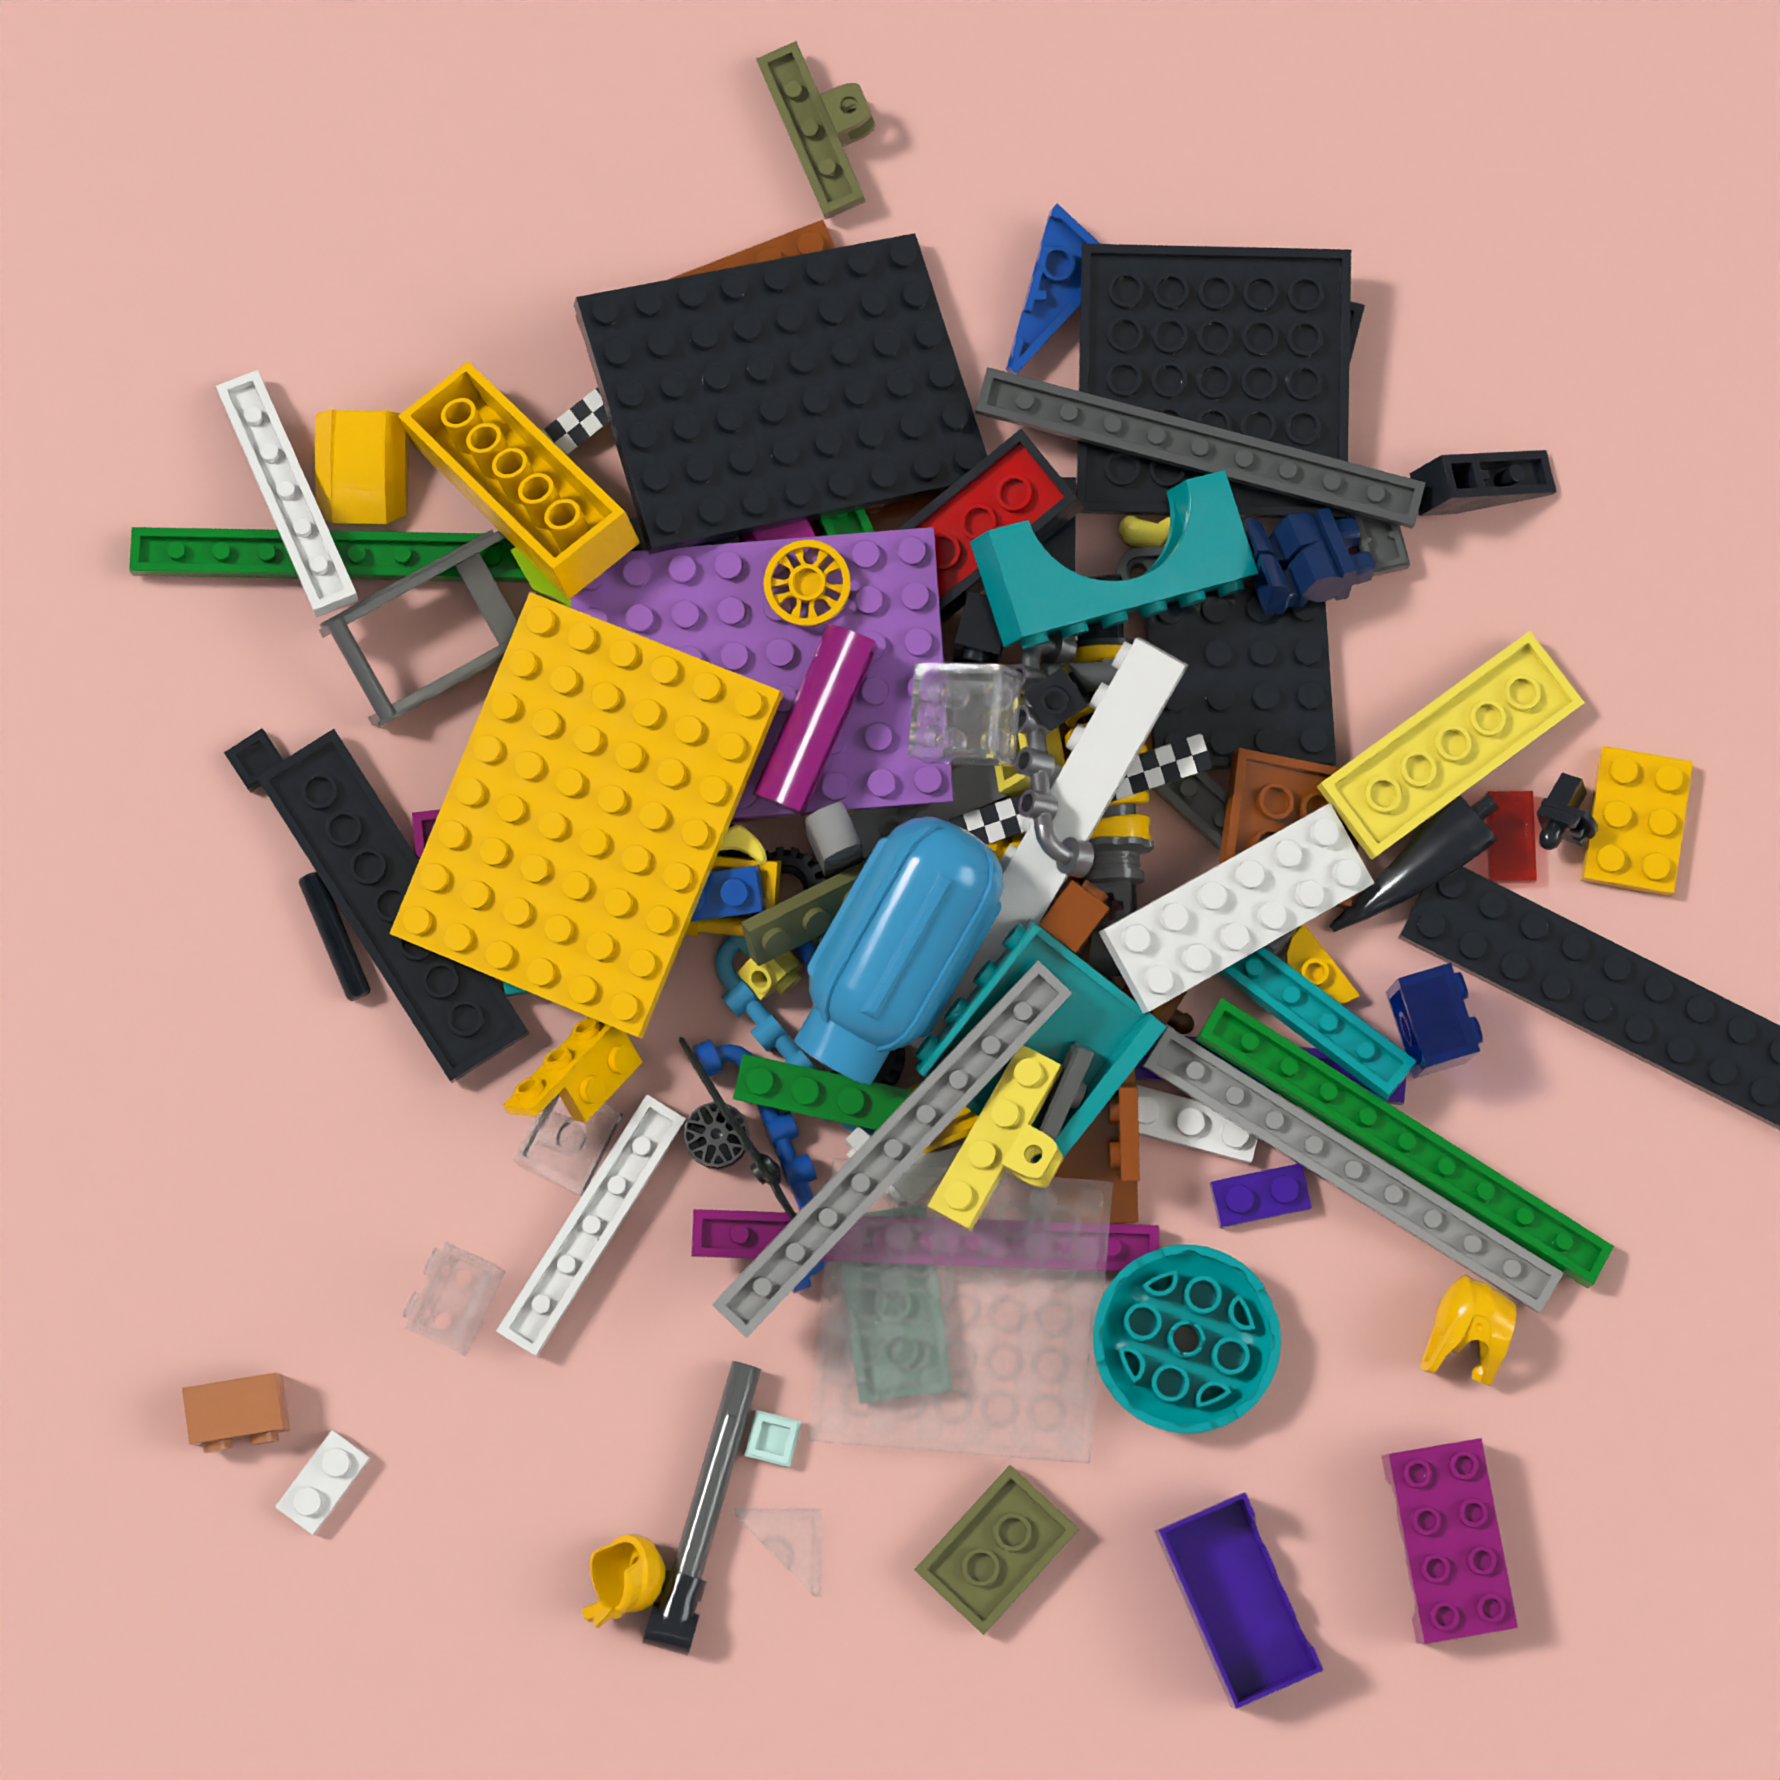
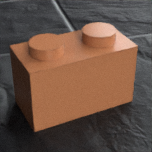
M275 1372L182 1388L189 1444L195 1446L203 1445L204 1453L232 1449L231 1440L250 1437V1445L279 1441L278 1432L290 1431L282 1374Z

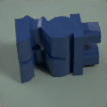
M1330 508L1318 509L1316 514L1306 512L1287 515L1274 528L1271 536H1267L1262 522L1257 519L1244 518L1243 527L1259 573L1251 577L1253 578L1252 584L1265 614L1277 613L1280 615L1288 607H1304L1308 600L1325 602L1333 598L1335 600L1349 598L1352 585L1361 584L1372 579L1375 563L1370 552L1363 551L1350 554L1347 549L1357 547L1360 540V529L1354 517L1334 519Z

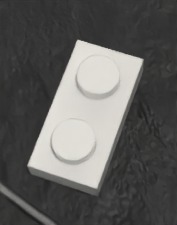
M331 1430L275 1507L306 1531L315 1535L366 1467L371 1457L336 1431Z

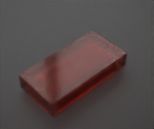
M1487 791L1486 794H1489L1499 807L1486 818V825L1498 839L1497 842L1487 849L1489 880L1495 883H1535L1537 881L1533 791Z

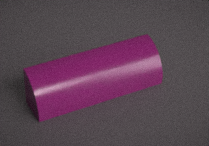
M827 625L753 791V795L804 816L878 649L875 640L836 625Z

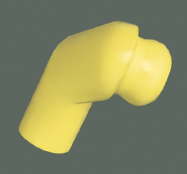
M1133 515L1127 516L1119 524V534L1123 537L1126 544L1134 548L1165 546L1170 527V515L1157 524L1138 519V517Z

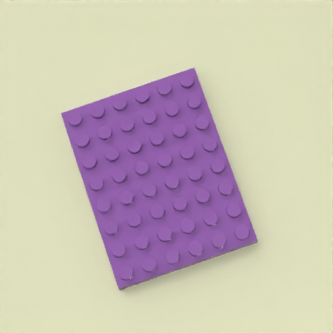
M934 527L691 546L649 554L648 550L629 551L571 598L572 609L784 693L732 820L799 815L753 795V791L828 624L836 625L876 641L878 649L804 815L812 814L823 807L838 802H843L847 811L954 803ZM816 540L830 545L842 556L849 569L851 589L843 610L833 619L820 626L803 627L788 623L773 611L765 595L764 575L768 563L777 551L795 541ZM804 548L805 563L814 564L817 561L819 550ZM794 551L786 555L793 568L801 565ZM829 555L819 569L823 572L834 559ZM778 564L773 573V578L786 580L791 572L786 567ZM841 570L829 574L826 581L831 585L843 584ZM789 586L772 589L773 595L790 591ZM826 589L824 593L825 596L838 601L841 595L829 589ZM788 598L780 607L791 614L797 605V600L795 598ZM822 600L817 601L814 607L817 616L831 609ZM802 602L801 618H808L809 603Z

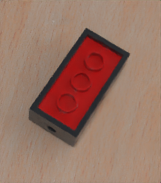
M1019 429L898 530L934 527L941 621L944 623L965 606L968 591L980 594L985 590L970 544L972 540L988 530L1029 520L1038 541L1042 543L1085 507L1025 432Z

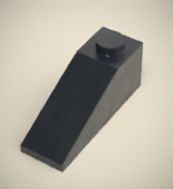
M1546 450L1440 455L1409 473L1411 479L1426 482L1418 510L1419 516L1458 514L1550 496L1557 492Z

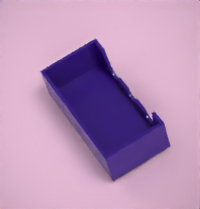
M1246 1492L1237 1494L1155 1530V1534L1228 1702L1235 1709L1324 1671L1314 1647L1306 1639L1299 1626L1296 1614L1286 1591L1281 1585L1268 1550L1259 1535L1255 1523L1256 1515Z

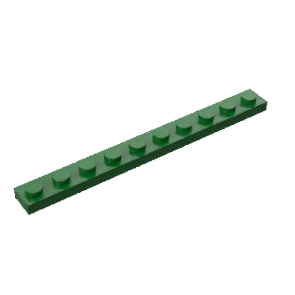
M132 527L129 571L133 576L299 578L278 530ZM329 531L350 579L400 580L484 534ZM507 538L479 552L495 582L529 583L510 551L515 546ZM453 566L428 581L463 580L456 567Z
M1221 998L1215 1004L1195 1041L1562 1271L1582 1286L1589 1288L1595 1284L1614 1247L1613 1245L1228 1001Z

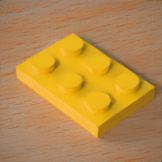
M1603 746L1600 749L1590 813L1598 824V832L1592 839L1587 838L1580 881L1670 897L1674 894L1693 761Z

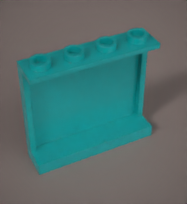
M1029 919L1024 926L1020 923L1016 924L1002 942L1006 949L995 963L988 960L981 967L973 979L977 986L965 1000L959 997L952 1004L944 1016L948 1023L936 1037L930 1034L922 1042L915 1053L919 1060L914 1066L921 1075L928 1076L1036 961H1040L1072 994L1024 1045L1059 1064H1062L1070 1044L1074 1041L1089 1047L1094 1053L1082 1080L1083 1083L1087 1084L1084 1097L1076 1110L1069 1109L1057 1138H1052L1064 1158L1167 1026L1150 1012L1143 1014L1136 1001ZM1011 1059L966 1105L977 1116L983 1110ZM1037 1115V1117L1035 1118L1033 1124L1031 1125L1032 1127H1034V1128H1036V1129H1038V1128L1036 1127V1124H1035V1122H1036V1120H1037V1118H1038V1115ZM1036 1155L1033 1157V1160L1035 1162L1040 1161L1042 1155Z

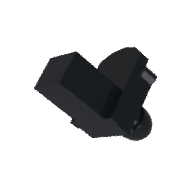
M1562 772L1548 798L1542 800L1536 814L1542 829L1539 835V844L1545 850L1557 848L1562 839L1582 846L1586 838L1592 839L1598 832V824L1588 812L1579 809L1587 795L1583 779Z

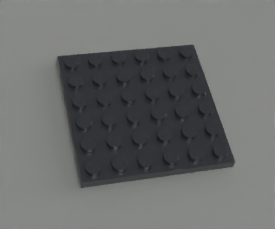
M1082 244L1078 391L1348 462L1351 249ZM1077 441L1076 496L1085 507L1079 512L1081 514L1170 515L1167 491L1185 480L1206 475ZM1229 481L1240 517L1285 518L1287 515L1301 512L1316 514L1318 509L1330 508L1334 519L1347 517V512Z

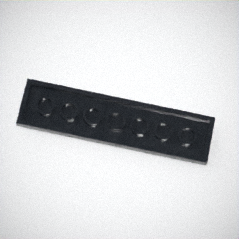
M335 729L327 732L256 777L451 1083H454L530 1034L494 977L389 934L419 860Z

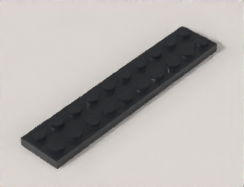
M1465 867L1459 868L1440 882L1420 892L1398 937L1399 939L1780 1130V1025Z

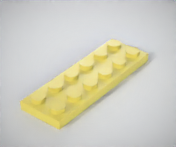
M1529 631L1329 776L1317 788L1328 803L1332 804L1337 815L1372 860L1585 702L1532 632Z

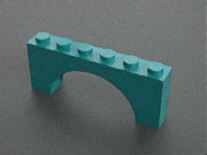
M1225 470L1185 480L1167 491L1170 506V527L1166 544L1152 567L1142 576L1133 579L1103 581L1088 578L1069 570L1044 549L1034 534L1029 520L988 530L972 540L970 544L1003 646L1007 647L1021 643L1022 649L1028 650L1048 643V635L1061 632L1062 638L1068 639L1088 632L1089 624L1100 622L1102 629L1128 621L1127 614L1140 611L1141 617L1146 618L1168 610L1167 603L1179 601L1182 608L1206 600L1205 593L1217 590L1218 596L1224 597L1244 590L1243 582L1259 573Z

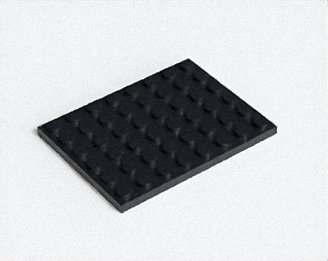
M915 233L575 298L573 304L649 554L783 527L803 520L811 521L940 494L987 457Z

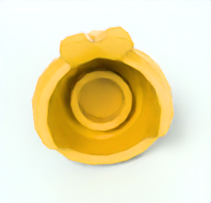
M626 1534L619 1536L611 1544L593 1551L590 1558V1574L599 1601L582 1609L583 1617L587 1622L592 1621L594 1626L599 1628L609 1619H618L623 1613L643 1611L654 1603L661 1592L666 1574L661 1554L652 1541L638 1534Z

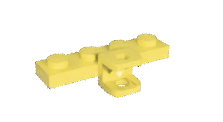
M1025 1045L1013 1055L929 1202L928 1207L930 1210L971 1232L1005 1171L1028 1185L1038 1188L1049 1186L1063 1161V1155L1051 1137L1031 1125L1063 1071L1061 1064ZM1042 1155L1040 1161L1031 1163L1033 1157Z

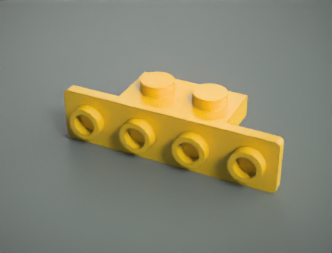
M587 1017L573 1027L572 1034L558 1048L550 1051L544 1057V1063L529 1078L521 1081L515 1087L514 1094L503 1104V1107L508 1114L534 1117L558 1094L574 1121L587 1122L643 1062L626 1032Z

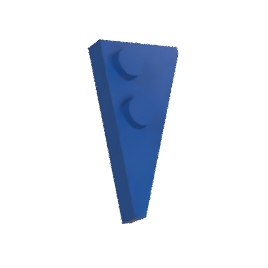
M1058 203L1049 211L1008 358L1006 370L1012 374H1017L1080 306L1082 244H1100Z

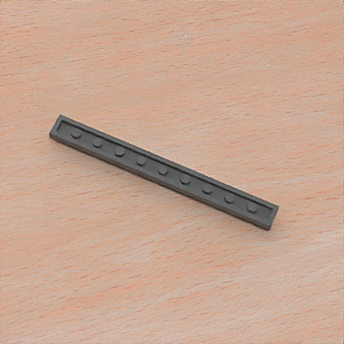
M989 367L986 369L975 414L1206 475L1225 470L1229 481L1411 529L1415 526L1426 483Z

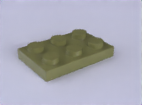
M1009 1465L914 1570L984 1635L1079 1529Z

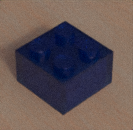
M1451 962L1400 977L1385 992L1404 1051L1417 1061L1411 1071L1414 1079L1466 1064L1480 1052L1478 1044L1483 1043L1482 1031L1475 1016L1469 1017L1464 1003V1000L1469 997L1466 982L1461 972L1454 973Z

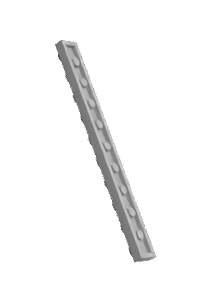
M1036 961L712 1303V1306L747 1338L1063 1004L1072 992L1040 961Z
M1169 1026L1163 1031L1142 1065L1148 1071L1536 1313H1541L1564 1274L1562 1271Z

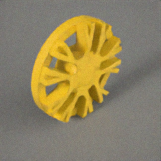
M799 540L782 547L771 558L764 575V591L769 605L780 618L796 626H820L833 619L843 610L851 589L849 569L842 556L830 545L816 540ZM804 548L819 550L817 561L814 564L805 563ZM793 551L801 563L796 568H793L786 556ZM830 555L834 561L822 572L819 567ZM778 564L790 570L791 573L788 579L773 578V573ZM841 570L843 584L831 585L826 581L829 574ZM789 586V592L773 595L772 589ZM826 589L841 594L838 601L825 596ZM795 598L797 605L791 614L780 607L786 599ZM819 600L825 601L831 609L817 616L814 609L815 603ZM802 602L809 603L808 618H801Z

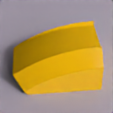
M329 409L316 414V503L324 519L332 524H388L407 515L410 437L398 417L400 413L389 410Z

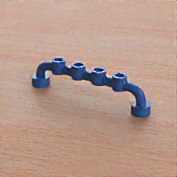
M710 1039L692 1046L694 1054L710 1078L723 1074L721 1064L732 1062L740 1067L743 1054L754 1056L751 1052L738 1045L725 1044L714 1047ZM756 1104L768 1139L775 1149L785 1180L792 1190L800 1211L814 1197L809 1182L817 1179L813 1164L808 1154L798 1157L791 1140L799 1137V1132L791 1113L788 1111L780 1114L778 1109ZM819 1261L792 1290L793 1294L811 1287L809 1277L821 1271L827 1262Z

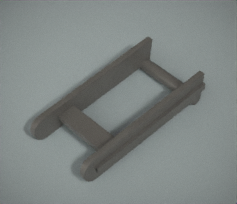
M491 529L319 624L321 636L324 638L330 634L332 635L372 705L375 714L368 717L372 725L376 724L377 728L502 660L518 621L479 553L506 538L500 531L494 533ZM455 566L499 645L391 704L347 625Z

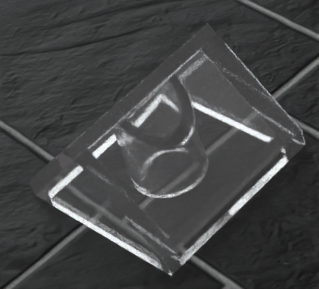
M557 1094L537 1116H534L513 1160L519 1167L582 1196L616 1131L623 1113L604 1103L587 1122L574 1121Z

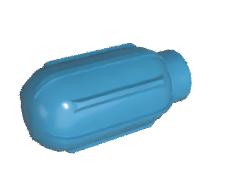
M929 816L913 818L897 826L888 837L879 839L807 965V971L810 975L809 994L813 1007L794 1039L796 1045L831 1069L855 1081L871 1085L890 1051L903 1048L918 1037L928 1036L1000 913L1001 903L999 900L1004 888L1003 870L994 851L965 829L951 822Z

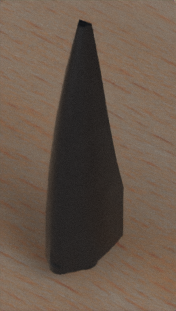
M1486 794L1470 807L1461 796H1458L1428 820L1407 847L1374 881V884L1361 893L1352 902V906L1347 907L1329 925L1332 931L1336 932L1403 903L1440 882L1497 842L1498 839L1483 821L1499 808L1492 797Z

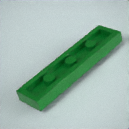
M743 1054L733 1099L877 1130L914 1090L877 1082L866 1085L845 1075Z

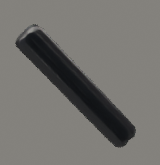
M318 873L306 874L299 879V885L348 1000H359L367 996L371 989L330 892Z

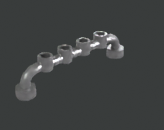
M1061 632L1048 635V643L1023 650L1021 664H1017L1012 669L1009 677L1010 688L1013 691L1023 693L1025 705H1021L1016 709L1012 719V727L1015 732L1027 735L1028 747H1024L1019 751L1015 761V768L1017 773L1030 777L1031 789L1025 790L1020 797L1018 810L1021 816L1033 819L1036 839L1042 850L1051 859L1056 861L1058 871L1062 874L1081 878L1092 867L1094 849L1090 842L1073 837H1068L1061 843L1054 833L1052 820L1058 810V801L1054 795H1050L1049 777L1054 770L1055 760L1052 754L1047 753L1046 735L1049 730L1025 698L1027 690L1048 677L1047 673L1040 669V659L1042 663H1071L1074 660L1077 649L1075 637L1063 639Z

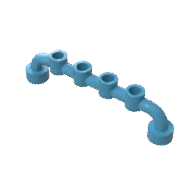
M729 935L718 948L715 958L716 973L721 983L728 990L721 998L738 1018L745 1012L757 1025L750 1032L767 1052L775 1047L786 1059L784 1063L817 1069L735 971L733 960L736 954L742 950L748 957L749 951L744 936ZM838 1122L851 1133L858 1127ZM860 1127L868 1135L873 1134L876 1131Z

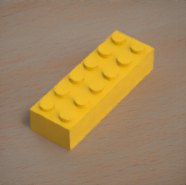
M469 361L398 415L415 448L569 600L640 543L626 512Z

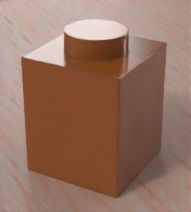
M1071 880L1038 925L1078 955L1111 911L1104 904L1108 895L1088 880H1085L1081 886Z

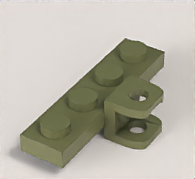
M797 41L757 58V63L825 220L866 202L843 147L868 136L875 128L871 110L860 85L857 83H847L819 94Z
M867 860L742 921L741 926L749 955L758 967L810 940L817 948Z

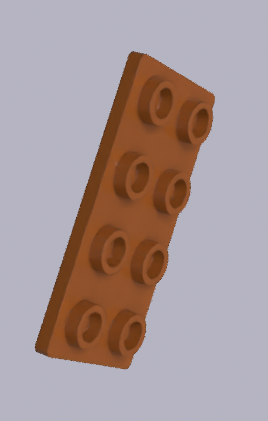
M1135 1068L1069 1150L1049 1186L1045 1187L1046 1221L1077 1223H1135L1138 1221L1140 1161L1138 1087L1135 1084Z

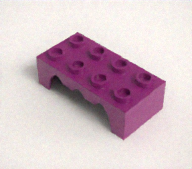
M1482 1438L1381 1455L1385 1479L1391 1485L1396 1500L1397 1518L1405 1547L1407 1571L1414 1595L1415 1612L1412 1622L1416 1643L1428 1644L1518 1628Z

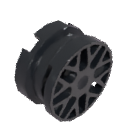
M715 1102L701 1105L690 1114L685 1124L684 1140L689 1154L697 1163L708 1169L722 1170L734 1166L743 1158L746 1151L733 1127L725 1120ZM726 1103L739 1125L749 1137L750 1134L745 1118L735 1107Z

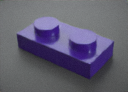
M1299 1164L1210 1182L1219 1228L1306 1211L1312 1208L1303 1167Z

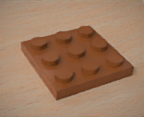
M1243 748L1234 750L1232 752L1219 864L1324 805L1329 804L1317 786L1338 771L1340 767ZM1340 819L1342 825L1344 826L1348 836L1350 837L1354 847L1358 852V841L1355 839V837L1352 835V833ZM1352 897L1334 907L1347 908L1352 906Z

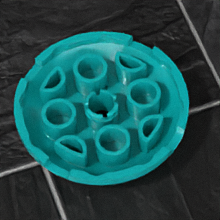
M1182 1244L1162 1247L1129 1263L1117 1274L1104 1292L1098 1305L1093 1325L1094 1357L1100 1376L1110 1394L1122 1408L1141 1422L1154 1428L1174 1433L1191 1434L1211 1431L1226 1426L1243 1416L1266 1392L1276 1372L1280 1356V1323L1272 1301L1264 1289V1285L1249 1268L1237 1259L1219 1250L1199 1245ZM1188 1327L1196 1333L1198 1343L1193 1352H1181L1176 1348L1173 1342V1333L1177 1328Z

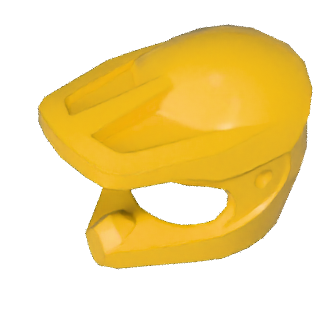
M1463 1275L1456 1279L1447 1288L1439 1302L1435 1315V1324L1422 1356L1420 1369L1433 1374L1450 1351L1457 1354L1471 1340H1478L1479 1365L1472 1370V1379L1490 1386L1512 1339L1517 1311L1515 1303L1488 1283L1472 1279L1468 1275Z

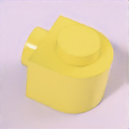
M789 951L759 967L750 958L739 969L737 974L754 994L762 1000L775 991L783 995L794 987L802 978L797 973L802 967V963Z

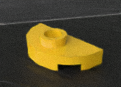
M1303 924L1290 939L1286 952V964L1341 1005L1358 999L1360 997L1359 993L1307 926Z

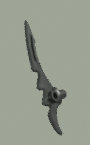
M679 1037V1043L725 1120L733 1127L744 1150L752 1157L754 1161L750 1165L752 1172L762 1185L767 1183L771 1186L775 1197L792 1220L797 1214L779 1185L781 1182L780 1166L768 1154L760 1153L727 1107L683 1037Z

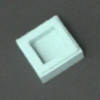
M756 1410L744 1456L790 1468L802 1422Z

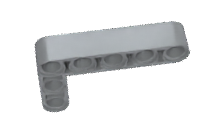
M992 753L952 770L954 803L860 810L849 815L844 803L838 802L810 814L805 819L806 837L817 862L822 868L824 878L827 880L867 860L879 839L888 837L897 826L913 818L929 816L949 822L951 818L1012 798L999 793Z

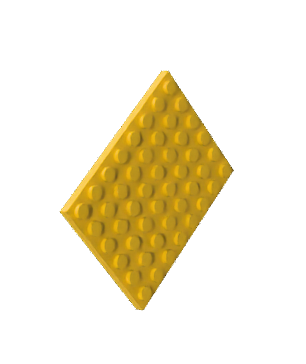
M530 592L389 934L628 1034L643 1038L784 693Z

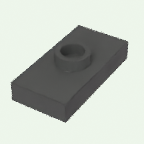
M1347 512L1349 518H1355L1360 529L1357 551L1370 552L1374 560L1375 570L1373 576L1409 568L1410 562L1400 525Z
M1075 1041L1070 1044L1061 1064L1063 1071L1044 1102L1035 1122L1038 1130L1051 1138H1057L1069 1109L1076 1110L1084 1097L1087 1084L1083 1083L1082 1080L1094 1056L1089 1047Z

